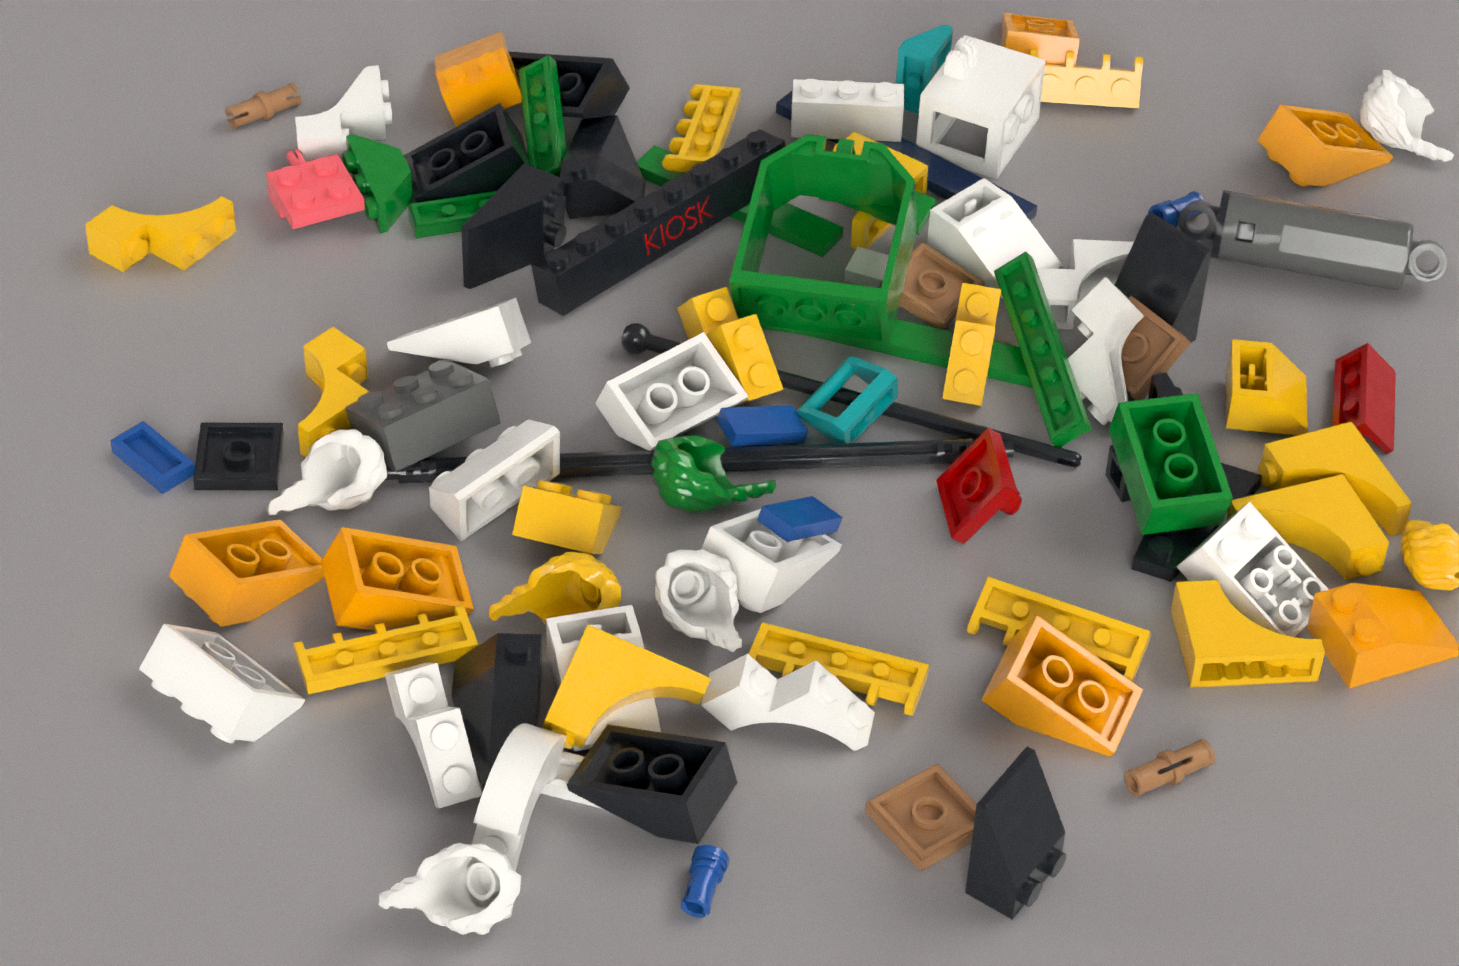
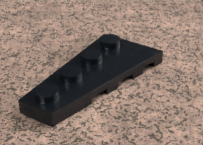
M1221 463L1233 496L1232 500L1247 497L1249 494L1253 495L1260 488L1262 475ZM1228 511L1225 515L1223 522L1227 519ZM1220 525L1146 534L1143 536L1133 557L1131 569L1172 582L1181 572L1177 566Z

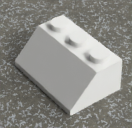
M793 79L791 137L801 138L806 134L826 136V139H846L851 133L856 132L874 141L901 142L904 84H892L890 82L868 83L851 80Z
M703 332L606 382L595 404L618 437L648 451H652L656 448L659 440L678 437L719 415L721 408L734 407L746 401L749 396Z
M530 419L518 427H509L499 436L496 442L485 449L480 448L472 452L465 460V463L452 472L445 471L436 477L429 487L430 508L462 542L520 501L523 485L536 487L538 480L548 482L560 474V431L553 425Z
M163 624L139 670L153 680L151 686L164 695L177 698L182 702L180 708L186 714L199 720H205L212 726L210 729L211 733L228 743H234L235 740L255 742L300 709L305 702L303 697L217 632Z

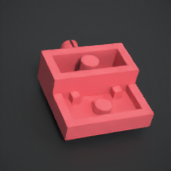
M294 149L295 154L290 150L286 154V159L291 166L266 173L268 197L280 218L286 217L292 229L365 210L364 197L338 154L307 162L299 149Z

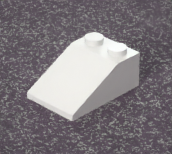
M516 298L406 333L386 343L391 351L470 364H480L489 361L490 367H495L521 356V348L530 344L531 341Z
M759 509L711 526L702 549L730 561V569L737 576L738 591L736 595L740 604L750 611L762 613L783 604L840 551L842 544L826 534L786 542L757 521L761 511Z

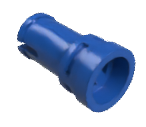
M1193 191L1177 200H1167L1151 206L1148 214L1152 212L1172 226L1177 227L1182 209L1188 203L1194 200L1204 201V198L1200 193ZM1193 211L1188 215L1187 219L1204 212Z
M713 845L697 846L691 858L692 864L689 869L691 877L685 896L681 901V908L685 913L694 917L709 915L717 884L722 881L730 861L728 854L724 850Z

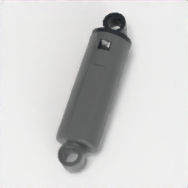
M1223 190L1220 207L1212 206L1209 202L1203 200H1194L1182 209L1178 218V227L1186 235L1196 241L1204 239L1213 240L1211 258L1391 290L1402 288L1405 275L1414 276L1416 279L1424 282H1432L1439 279L1447 268V256L1443 247L1432 240L1412 241L1414 226L1412 223L1227 190ZM1193 211H1202L1208 216L1209 225L1203 230L1192 229L1187 222L1188 215ZM1424 251L1434 252L1438 256L1437 265L1431 270L1420 269L1416 264V259L1420 253Z

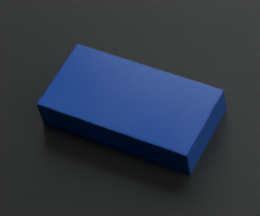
M793 405L721 408L717 418L718 424L732 447L804 444L808 433Z
M144 421L110 440L112 452L162 494L194 476V462Z
M810 496L762 506L757 521L786 542L837 532L843 517L815 497Z

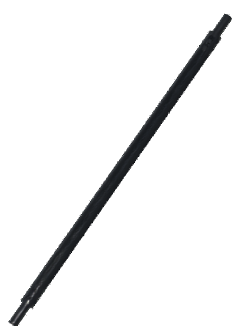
M950 439L726 447L724 453L720 455V460L725 472L952 464L973 443V440ZM1003 441L1007 457H1013V441ZM654 450L560 453V474L554 478L653 474L654 469L651 466V459ZM467 457L425 458L396 472L386 467L387 478L385 480H399V484L432 483L441 473L445 471L452 472L465 463Z

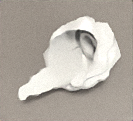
M1382 70L1381 74L1375 77L1374 81L1367 86L1368 91L1364 92L1360 122L1364 129L1370 132L1379 143L1389 147L1406 149L1410 152H1415L1417 156L1428 157L1433 161L1437 159L1444 162L1452 160L1454 157L1452 152L1421 139L1425 116L1434 113L1429 99H1426L1418 89L1408 85L1406 80L1392 74L1390 70Z
M340 429L315 441L310 448L308 456L301 462L302 480H297L291 487L283 489L280 497H276L269 502L267 511L269 515H276L280 510L291 512L294 509L304 508L307 505L312 507L319 505L328 511L348 510L369 501L374 491L387 478L384 452L375 440L370 436L362 435L356 429Z
M680 549L668 553L665 565L655 572V598L665 620L676 631L683 632L688 637L708 640L711 644L728 649L731 652H734L737 648H742V638L739 639L738 632L733 624L734 617L739 610V602L736 595L738 591L737 576L730 569V561L726 558L722 559L721 556L711 554L704 549L697 551Z
M457 843L440 850L439 853L425 858L415 876L407 877L400 883H396L390 890L380 893L378 905L387 910L390 906L396 909L415 908L423 911L430 922L440 926H447L450 930L462 935L470 932L484 935L489 933L490 928L495 923L511 917L514 901L520 893L521 875L513 870L505 854L497 852L486 844L466 845Z

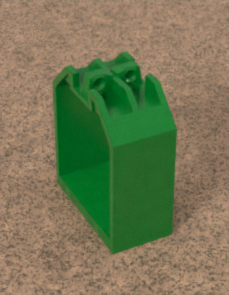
M806 134L761 160L729 281L738 319L756 314L763 330L853 342H882L890 344L918 226L915 179L884 143L864 141L861 155H856L854 140L840 138L836 151L832 152L824 151L827 142L826 136ZM799 195L818 197L819 200L893 207L898 213L882 287L876 288L758 272L774 210Z

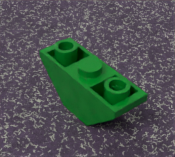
M354 134L346 136L347 151L342 152L343 164L349 174H353L352 179L364 197L365 213L368 220L374 219L380 233L388 232L406 210L408 204H411L413 201L411 170L399 148Z

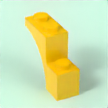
M221 196L200 208L169 215L139 214L111 205L86 223L85 228L89 254L121 272L126 271L149 253L185 271L235 233L236 223L233 202Z
M962 283L942 396L943 400L982 406L1001 289Z
M727 287L692 297L677 307L688 340L704 332L749 397L746 401L742 402L743 404L783 390L757 315L754 314L738 319Z
M331 327L303 345L306 376L322 392L321 399L314 410L297 424L300 454L305 458L308 456L310 448L315 441L337 430L351 429L345 407L358 402L360 396L369 393L368 390L360 385L368 379L366 349L335 327Z

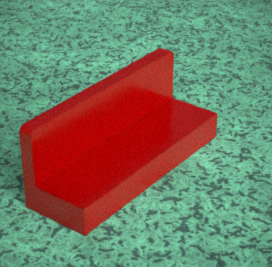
M1369 343L1335 359L1332 426L1352 422L1363 438L1369 437L1385 454L1394 451L1396 373Z

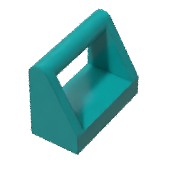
M941 25L906 39L898 48L896 84H904V110L919 114L921 93L943 65L948 53L951 52L953 28L951 26Z
M849 356L796 412L802 420L833 443H855L898 398V377L886 368ZM854 374L869 384L838 417L819 411Z

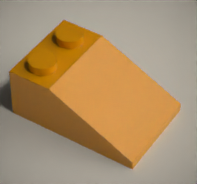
M1003 12L1002 47L1030 55V49L1038 50L1037 58L1046 60L1045 64L1065 65L1066 52H1074L1073 66H1076L1079 36L1073 21Z
M502 31L435 56V74L439 88L456 127L499 103L502 104L504 109L522 103L521 88Z
M1280 104L1257 140L1267 150V156L1290 172L1289 178L1302 187H1308V185L1326 187L1389 163L1393 158V155L1374 139L1349 113Z
M280 519L185 534L169 577L183 590L184 594L193 599L209 615V618L220 627L253 621L325 578L321 563L322 558Z
M341 527L321 560L335 622L338 626L375 631L374 624L384 623L385 629L417 624L416 615L424 613L429 622L454 616V607L464 605L467 615H470L474 610L457 546Z
M1350 583L1314 594L1307 630L1314 639L1322 640L1326 657L1349 689L1459 656V643L1420 591Z
M1037 615L1011 638L981 701L1018 726L1111 757L1116 752L1143 689Z

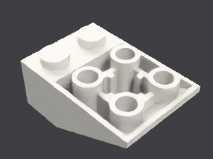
M985 178L930 209L927 245L984 281L986 287L1000 289L994 271L1025 251L1033 257L1036 268L1062 269L1063 267L1062 263L1014 199Z
M1250 502L1223 522L1177 566L1189 581L1218 580L1227 599L1245 617L1268 630L1295 637L1308 624L1314 594L1329 590Z
M632 605L546 618L547 657L557 691L587 624L644 649L642 635ZM650 698L636 701L614 711L593 730L583 748L574 745L573 750L591 749L607 725L661 732L655 699Z

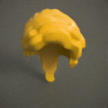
M1409 520L1404 530L1401 531L1403 537L1401 538L1402 549L1400 553L1412 577L1419 584L1429 589L1451 591L1458 588L1459 534L1450 525L1445 523L1432 525L1429 521Z
M565 552L561 556L550 558L541 567L534 569L526 584L515 587L510 594H506L499 602L492 604L489 608V618L492 621H497L501 616L525 614L529 611L537 615L546 624V618L619 607L621 586L614 572L606 567L604 563L596 560L593 555Z

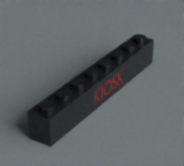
M761 129L751 132L744 139L722 149L718 154L705 162L693 166L688 172L666 182L662 187L649 195L637 199L632 205L616 214L608 216L598 225L579 233L574 239L564 245L550 250L545 256L531 263L538 302L564 316L750 204L761 160L786 147L785 141Z

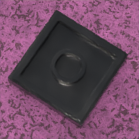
M201 423L193 478L194 490H278L284 437L283 423Z

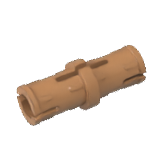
M289 83L287 86L268 93L260 91L255 93L252 99L233 106H227L225 108L226 116L239 115L228 119V123L233 129H237L261 118L265 119V121L273 118L274 113L301 105V96H290L298 93L299 90L294 83Z
M1199 739L1195 743L1176 751L1164 750L1159 752L1156 759L1137 768L1125 771V782L1131 794L1139 797L1167 783L1170 786L1177 785L1183 781L1184 776L1213 765L1215 763V754L1207 740ZM1179 761L1182 762V765L1158 774V770Z

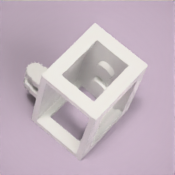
M964 35L963 38L956 42L955 49L948 53L945 62L920 95L916 145L966 170L997 179L1039 119L1046 60ZM939 112L940 115L935 120V113ZM957 118L988 128L985 158L939 144Z

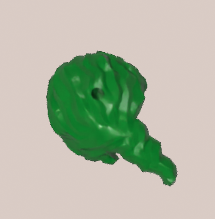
M697 435L659 440L651 459V466L654 469L652 476L656 480L655 485L658 487L660 497L668 506L691 513L711 510L715 507H722L734 502L747 501L749 498L756 499L765 494H772L776 488V481L770 480L763 483L733 485L727 478L720 460V455L724 453L725 446L720 445L713 439L707 440Z

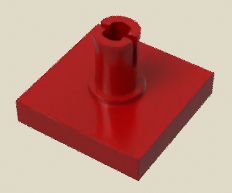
M987 428L936 479L951 538L963 544L999 510L1010 516L1015 514L1022 504V497L1019 496L1020 492L1016 488L1001 434L990 428Z

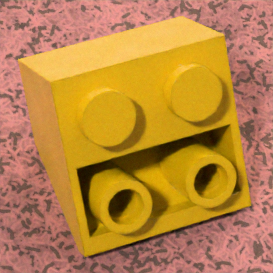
M1232 339L1225 374L1226 429L1285 435L1307 433L1306 375L1273 343Z
M538 480L536 487L523 485L512 535L589 554L602 555L620 517L622 506L610 504L611 495L578 489L577 495H572V486Z

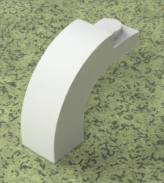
M526 723L518 725L504 742L488 776L473 822L477 826L472 845L486 844L497 852L505 854L514 871L517 868L532 811L544 786L556 778L567 735Z

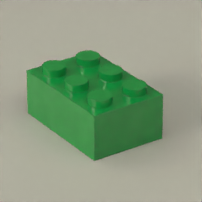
M1198 393L1118 403L1109 433L1141 534L1146 535L1222 525L1233 496Z

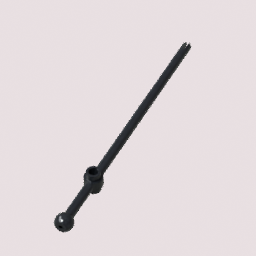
M632 323L626 326L621 340L624 349L631 354H640L646 350L662 354L682 344L651 335L647 327L640 323ZM776 369L783 388L812 395L824 383ZM841 387L830 401L849 406L861 392ZM893 402L882 413L884 416L974 441L988 428ZM992 429L1001 434L1003 441H1013L1014 452L1072 468L1081 465L1082 456L1075 451Z

